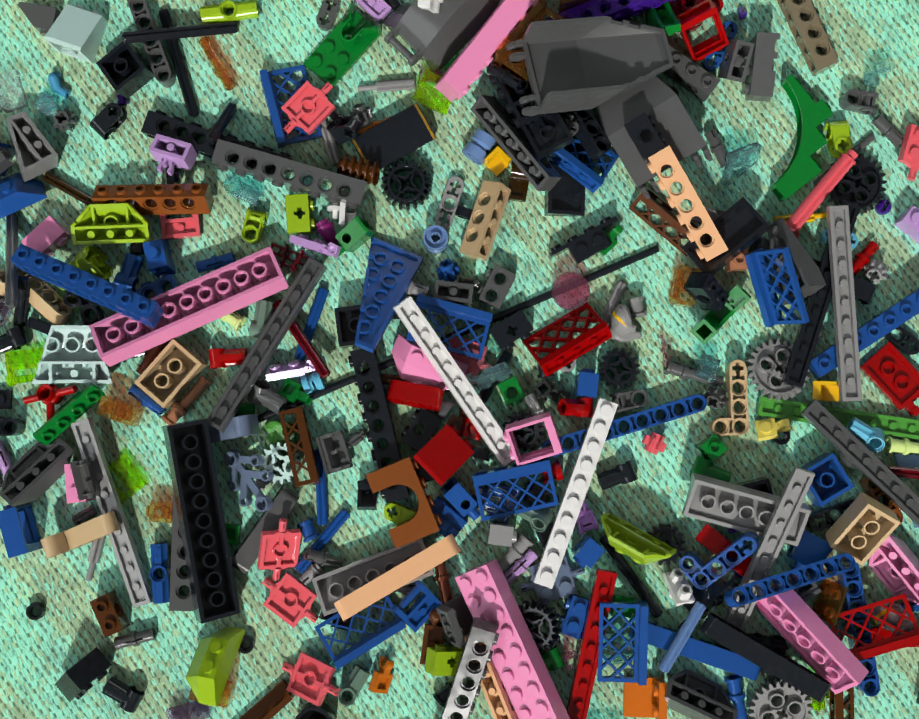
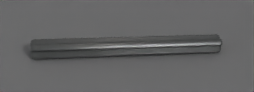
M16 212L6 216L5 306L8 309L18 306V268L10 261L18 248V215Z

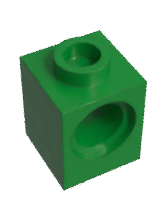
M515 376L497 384L506 405L511 404L514 407L522 403L521 399L525 396ZM509 387L515 388L517 391L516 397L509 398L506 390Z
M709 434L696 445L703 456L712 462L728 450L716 434Z

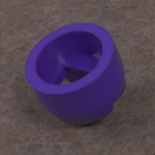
M882 199L879 200L880 204L874 207L877 214L885 215L890 212L892 205L888 200ZM886 203L887 206L885 207L884 211H882L881 209Z

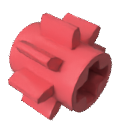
M651 432L650 436L645 434L641 442L645 444L644 450L654 455H657L658 451L664 452L667 446L663 442L665 437L655 432Z

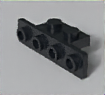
M606 217L600 221L601 225L595 228L590 226L583 231L585 234L579 237L577 235L572 236L567 240L568 243L563 246L560 244L550 249L551 252L548 257L552 259L562 252L569 250L575 263L578 265L610 247L611 244L603 230L615 224L618 220L617 217Z
M736 575L721 588L716 582L705 589L692 587L695 602L699 601L706 606L700 618L701 620L708 616L710 609L723 603L726 591L739 587L740 581ZM704 576L700 581H707L706 576ZM695 602L682 605L690 612ZM684 621L677 627L679 630L683 625Z

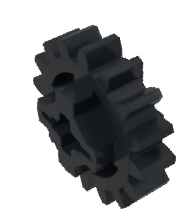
M614 348L613 354L607 351V357L601 356L603 363H598V366L602 367V370H599L598 373L603 374V377L600 379L601 381L607 380L606 386L613 384V389H616L618 385L620 389H624V384L630 387V381H637L634 375L640 374L636 370L640 364H635L634 362L637 357H630L631 351L626 354L625 348H622L620 352H618L617 348ZM617 356L614 363L608 362L612 357ZM626 359L629 361L631 367H628V365L626 364ZM620 364V367L625 371H621L618 374L617 370L613 367ZM606 370H609L611 372V374L613 375L612 379L608 376ZM623 375H629L626 380L620 381Z
M520 409L518 414L513 411L512 417L508 415L506 418L507 422H504L502 426L505 428V425L513 423L517 419L520 421L537 414L530 415V410L524 413L523 409ZM541 422L523 427L526 433H523V430L520 429L513 431L514 436L517 438L516 442L519 449L523 447L524 452H526L528 446L533 450L535 444H540V439L544 436L541 433L544 430V426H540ZM535 434V437L529 441V436Z
M659 523V528L651 526L653 531H646V533L655 537L658 533L662 532L661 536L657 539L662 542L666 541L671 547L677 549L676 553L670 558L657 561L658 565L661 566L664 562L669 566L670 561L676 564V557H682L680 551L686 550L682 547V544H685L686 541L680 539L683 533H676L678 528L674 526L671 529V524L668 523L665 527L662 523ZM672 535L675 537L676 543H673Z

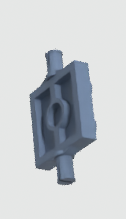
M564 555L552 589L533 582L539 563L528 567L531 574V582L522 584L520 587L522 593L533 589L538 596V600L542 599L543 604L577 593L574 576L583 574L585 571L582 566L572 569L568 565L566 555Z

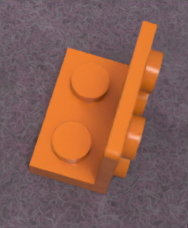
M647 677V686L624 682L623 715L625 717L667 719V702L664 698L667 686L663 677Z

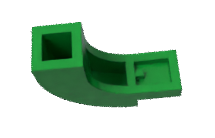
M738 283L727 293L729 297L722 311L708 310L692 327L690 332L703 345L714 337L722 325L751 299V296Z

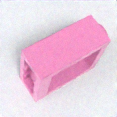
M550 411L505 425V432H503L504 440L510 444L511 450H509L511 460L516 461L517 466L563 453ZM544 421L552 445L521 455L513 431Z

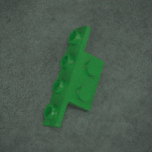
M90 384L82 392L78 391L55 411V415L33 433V437L44 445L50 444L72 423L101 400L105 393L94 384Z

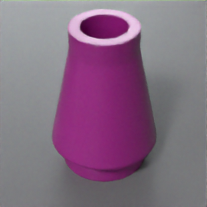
M327 218L315 224L317 232L327 244L330 242L338 243V240L335 238L337 234L333 221Z

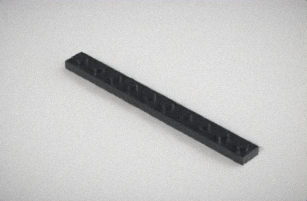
M841 200L838 206L848 205L851 235L860 206ZM828 238L818 266L826 285L808 297L806 310L809 322L799 325L781 381L799 389L803 388L832 297Z

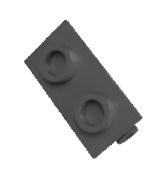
M90 457L70 462L79 501L98 496L99 493Z

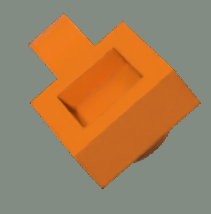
M381 656L378 661L379 671H374L368 690L373 693L387 694L393 678V674L390 671L394 666V661L388 660V657Z

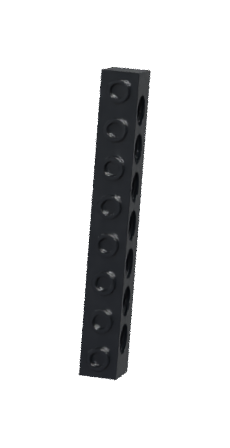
M148 110L141 129L145 136L154 139L156 134L191 143L196 153L212 158L217 142L214 145L206 142V135L211 128L207 130L198 123L191 122L189 124L180 117L174 116L171 118L162 111L156 110L153 112ZM169 124V129L162 131L163 127ZM187 130L186 136L180 137L181 132ZM231 134L219 137V139L293 160L290 154L285 152L275 153L272 148L267 146L257 147L254 142L249 140L239 141L236 136ZM201 136H205V140L202 143H198V139ZM239 156L232 157L231 163H236ZM252 161L249 164V168H255L257 161ZM276 167L268 168L267 173H274ZM291 172L286 174V179L290 178Z
M364 349L350 351L351 356H348L350 367H354L355 370L353 381L355 386L359 387L360 393L357 394L359 404H363L364 408L362 418L364 424L367 423L369 431H366L368 442H372V459L377 462V469L385 466L383 464L384 457H390L393 462L402 459L389 403L386 399L387 395L376 349L373 353ZM364 362L370 366V370L366 374L360 370V366ZM368 381H371L375 386L372 392H368L365 389V384ZM372 400L379 403L377 411H373L369 407V403ZM376 419H380L384 423L383 428L380 430L374 427ZM380 438H385L388 441L387 448L379 446L378 441ZM398 484L380 490L381 497L386 499V503L410 497L409 487Z

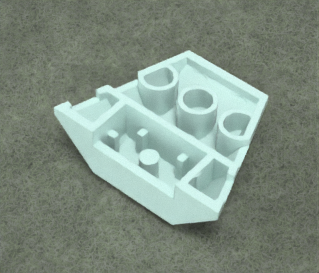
M51 325L32 384H113L107 364L99 356L89 325Z

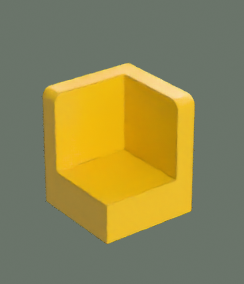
M499 146L484 159V165L496 177L511 164V158Z
M813 381L812 400L838 402V381Z

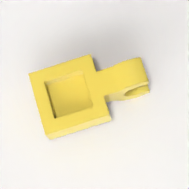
M775 418L755 421L759 441L778 438V432L791 431L789 419H782L776 423Z

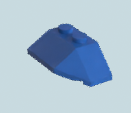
M18 172L1 179L0 219L47 198L43 182L31 179L24 183L21 173Z

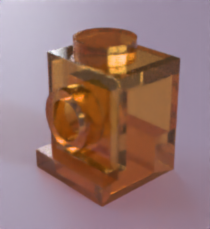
M150 502V505L146 507V517H149V522L172 523L173 502ZM158 509L162 511L161 516L157 515Z

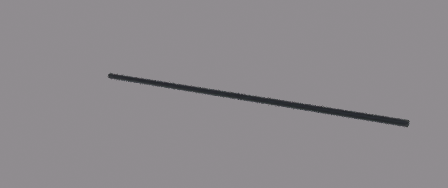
M655 245L493 315L490 324L511 316L519 310H525L659 252V248ZM476 324L471 328L473 331H476L485 326ZM467 329L466 331L462 332L460 335H461V336H464V335L469 334V333H471V332H470L469 329ZM452 333L445 335V337L449 338ZM394 358L379 363L381 371L396 365ZM367 368L362 372L366 374L369 372L370 368ZM353 375L308 395L314 400L354 383ZM298 399L294 404L288 402L284 410L296 408L304 403ZM269 410L257 415L258 421L261 423L278 414Z

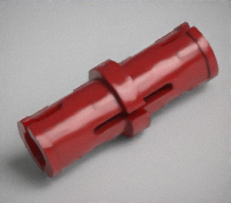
M869 241L863 250L855 255V259L852 261L854 276L866 264H869L871 257L879 250L880 247L874 241Z

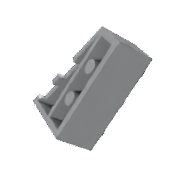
M25 111L6 118L9 137L24 183L58 166V154Z

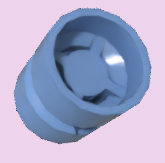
M476 129L471 136L472 142L466 144L462 153L476 164L483 165L487 152H491L497 142L485 131Z
M439 225L428 227L423 234L425 248L433 254H439L446 250L448 246L446 230Z

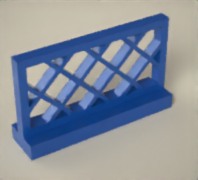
M304 65L268 72L267 69L260 70V80L278 149L289 144L323 137L320 125L316 128L317 133L310 136L303 129L296 126L294 129L299 134L296 138L288 139L287 132L283 129L289 121L282 117L284 112L280 109V106H283L284 103L278 100V95L282 91L291 98L302 86L303 81L304 83L308 81ZM293 72H302L303 77L299 83L290 78ZM280 75L285 78L281 86L273 82V76ZM288 81L297 86L293 93L284 89Z
M575 139L570 144L572 152L561 148L546 156V158L592 193L603 184L605 177L618 159V155L609 150L605 154L612 159L610 162L604 163L601 157L598 160L599 163H592L584 148L583 152L576 151L575 144H580L579 139ZM578 156H585L587 164L582 163ZM594 167H600L601 176L594 172Z
M789 247L765 250L759 248L745 254L744 257L765 327H772L778 324H804L809 322ZM779 253H783L784 263L777 258ZM765 256L770 259L769 264H767ZM774 263L781 268L779 273L772 268ZM784 271L789 275L790 281H787L782 276ZM771 275L776 278L774 283L772 282ZM779 282L786 286L785 291L778 287ZM790 290L794 293L795 300L787 295ZM776 293H778L781 296L779 301L777 299ZM784 300L792 305L790 310L783 305ZM794 309L800 312L801 318H798L793 313ZM781 311L786 314L785 319H783Z
M418 294L415 302L418 308L427 311L430 316L427 318V321L432 319L437 328L434 331H439L444 339L442 343L447 344L445 347L448 352L481 360L493 313ZM442 314L446 316L449 322L439 327L434 317ZM461 319L464 320L467 327L458 332L453 322ZM450 324L455 334L446 338L441 329ZM476 324L484 325L483 334L477 337L471 327ZM469 329L474 339L465 343L460 334ZM408 331L406 340L417 343ZM455 336H458L462 343V346L457 349L452 348L448 340ZM476 341L480 347L479 353H471L467 345Z
M548 457L520 466L514 464L472 474L482 521L559 505ZM547 471L549 479L545 485L535 480L539 473ZM525 476L531 480L526 489L516 484L520 477ZM506 480L512 484L507 493L497 488L501 481ZM533 482L543 487L537 497L528 492ZM487 484L493 489L486 498L480 494L478 486ZM514 486L523 491L518 501L509 496ZM545 489L552 493L553 501L544 502L539 499ZM495 490L504 495L499 505L490 500ZM525 494L535 499L531 506L526 507L520 503ZM506 498L516 503L512 510L507 511L501 507ZM487 502L497 507L493 514H484L483 508Z
M388 595L384 597L383 607L374 604L370 605L366 617L353 615L349 627L338 625L339 613L314 627L337 670L406 628L403 620L390 609L394 605ZM386 602L388 603V605L390 606V608H386V607H385V606H386ZM371 606L382 609L380 620L368 618ZM384 610L392 611L396 619L390 623L383 622ZM354 616L365 619L363 631L351 628ZM337 618L336 624L330 623ZM367 620L379 623L376 632H365ZM381 623L386 624L384 627L380 629ZM326 624L335 626L332 638L324 636L320 628ZM337 627L348 629L346 641L334 639ZM350 630L362 633L358 643L348 642ZM364 634L369 635L368 637L363 639ZM326 639L331 640L330 646H329L328 642L326 641ZM333 641L344 643L343 652L337 656L331 650ZM347 644L352 645L350 648L346 649Z
M638 601V603L599 602L598 682H629L647 686L649 606L646 601ZM604 607L613 608L617 613L608 620L603 615ZM627 608H635V615L628 621L622 612ZM620 615L626 623L618 630L612 622ZM608 625L616 631L609 639L603 635V630ZM628 626L634 630V635L629 640L621 633ZM618 635L625 641L619 649L611 643ZM610 645L616 652L607 659L602 653L603 649ZM629 645L634 650V654L627 659L621 652ZM619 654L625 662L617 669L611 661ZM607 664L615 670L610 676H602V669ZM629 665L633 669V677L624 676L621 671Z

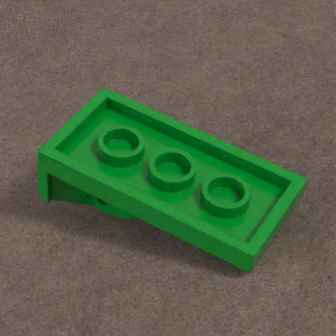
M352 3L349 4L350 12L303 63L325 84L329 82L333 88L381 35L380 27L372 25L355 10Z

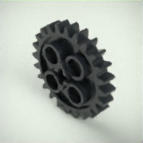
M864 153L859 154L854 160L856 164L851 167L853 175H850L849 172L844 175L843 179L829 193L831 197L828 199V202L834 201L833 206H838L839 202L844 200L859 205L858 214L867 213V210H873V205L880 204L877 199L884 198L880 192L886 191L882 184L887 183V181L881 179L886 174L879 172L882 166L876 168L877 160L870 162L871 156L864 158ZM865 176L869 178V184L866 183ZM840 184L844 186V192L840 190ZM857 193L861 195V201L857 199Z

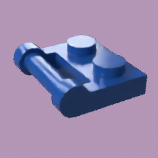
M420 580L414 583L415 586L408 594L391 608L415 633L427 621L431 610L441 605V602ZM420 591H422L423 594L406 611V613H404L403 609L414 599V597Z

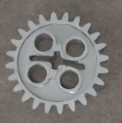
M769 339L767 343L762 342L759 344L760 347L756 346L753 349L754 352L749 354L752 359L746 361L747 364L751 365L747 367V371L750 372L747 378H752L753 381L749 385H756L755 392L758 390L762 391L761 397L768 394V400L775 396L776 401H779L781 397L786 401L789 397H795V393L799 394L802 392L799 388L788 384L785 385L781 382L793 344L787 346V340L780 344L779 339H776L773 344L772 340ZM778 353L783 355L784 361L778 359ZM761 362L767 365V370L762 368ZM771 379L777 381V386L771 383Z
M777 678L774 679L772 684L767 680V686L760 683L761 690L754 688L753 690L756 695H750L749 697L752 702H747L750 708L747 710L750 716L749 719H808L813 717L810 711L813 710L810 697L783 680L779 683Z

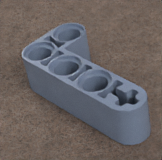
M257 414L233 417L224 433L208 424L211 443L261 433Z

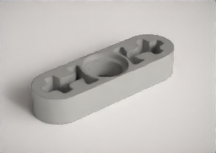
M452 177L448 180L435 218V224L441 226V222L438 221L444 217V212H441V210L452 213V215H447L449 223L441 226L445 230H448L453 223L455 212L464 190V182L461 178ZM455 181L461 186L455 191V195H458V198L447 194V192L452 193L453 187L450 184H454ZM447 199H452L455 202V206L448 209L444 206V202Z

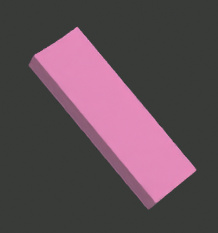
M793 589L756 602L755 607L813 671L832 684L830 689L834 694L859 685L869 673L866 667Z

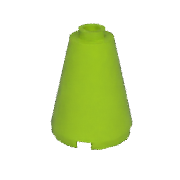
M90 244L84 246L69 263V265L104 280L110 278L113 274L112 265L108 268L104 261L108 259L107 256L95 245L90 247Z

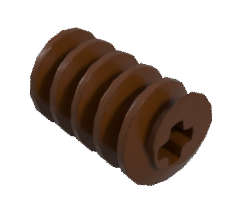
M346 154L338 163L337 173L366 181L368 184L372 183V185L376 186L379 180L380 168L378 161H375L372 166L370 159L364 164L363 157L357 162V156L354 155L350 160V155Z

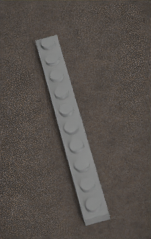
M848 205L826 207L839 401H862Z
M92 417L71 424L82 459L90 457L99 493L96 496L101 515L114 511L121 529L109 534V538L133 608L153 602V596Z
M794 465L739 586L769 576L815 477L814 472ZM752 587L753 594L757 596V590ZM736 593L734 598L739 602V596ZM757 601L739 607H729L724 620L744 630Z

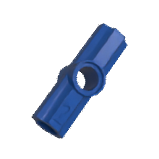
M126 253L121 271L116 274L113 284L135 293L136 283H139L138 275L144 258Z
M169 542L150 544L151 570L149 573L152 580L153 603H167L170 597L171 570ZM158 568L163 569L164 577L158 575Z

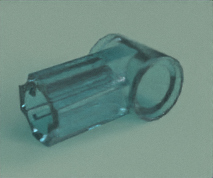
M233 176L226 178L223 184L225 191L230 196L236 197L257 207L263 195L262 191ZM232 183L238 184V188L235 191L229 190V186Z

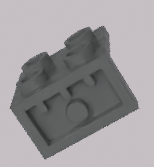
M460 594L436 607L448 642L458 648L465 646L464 637L469 634L473 622V617L465 599Z

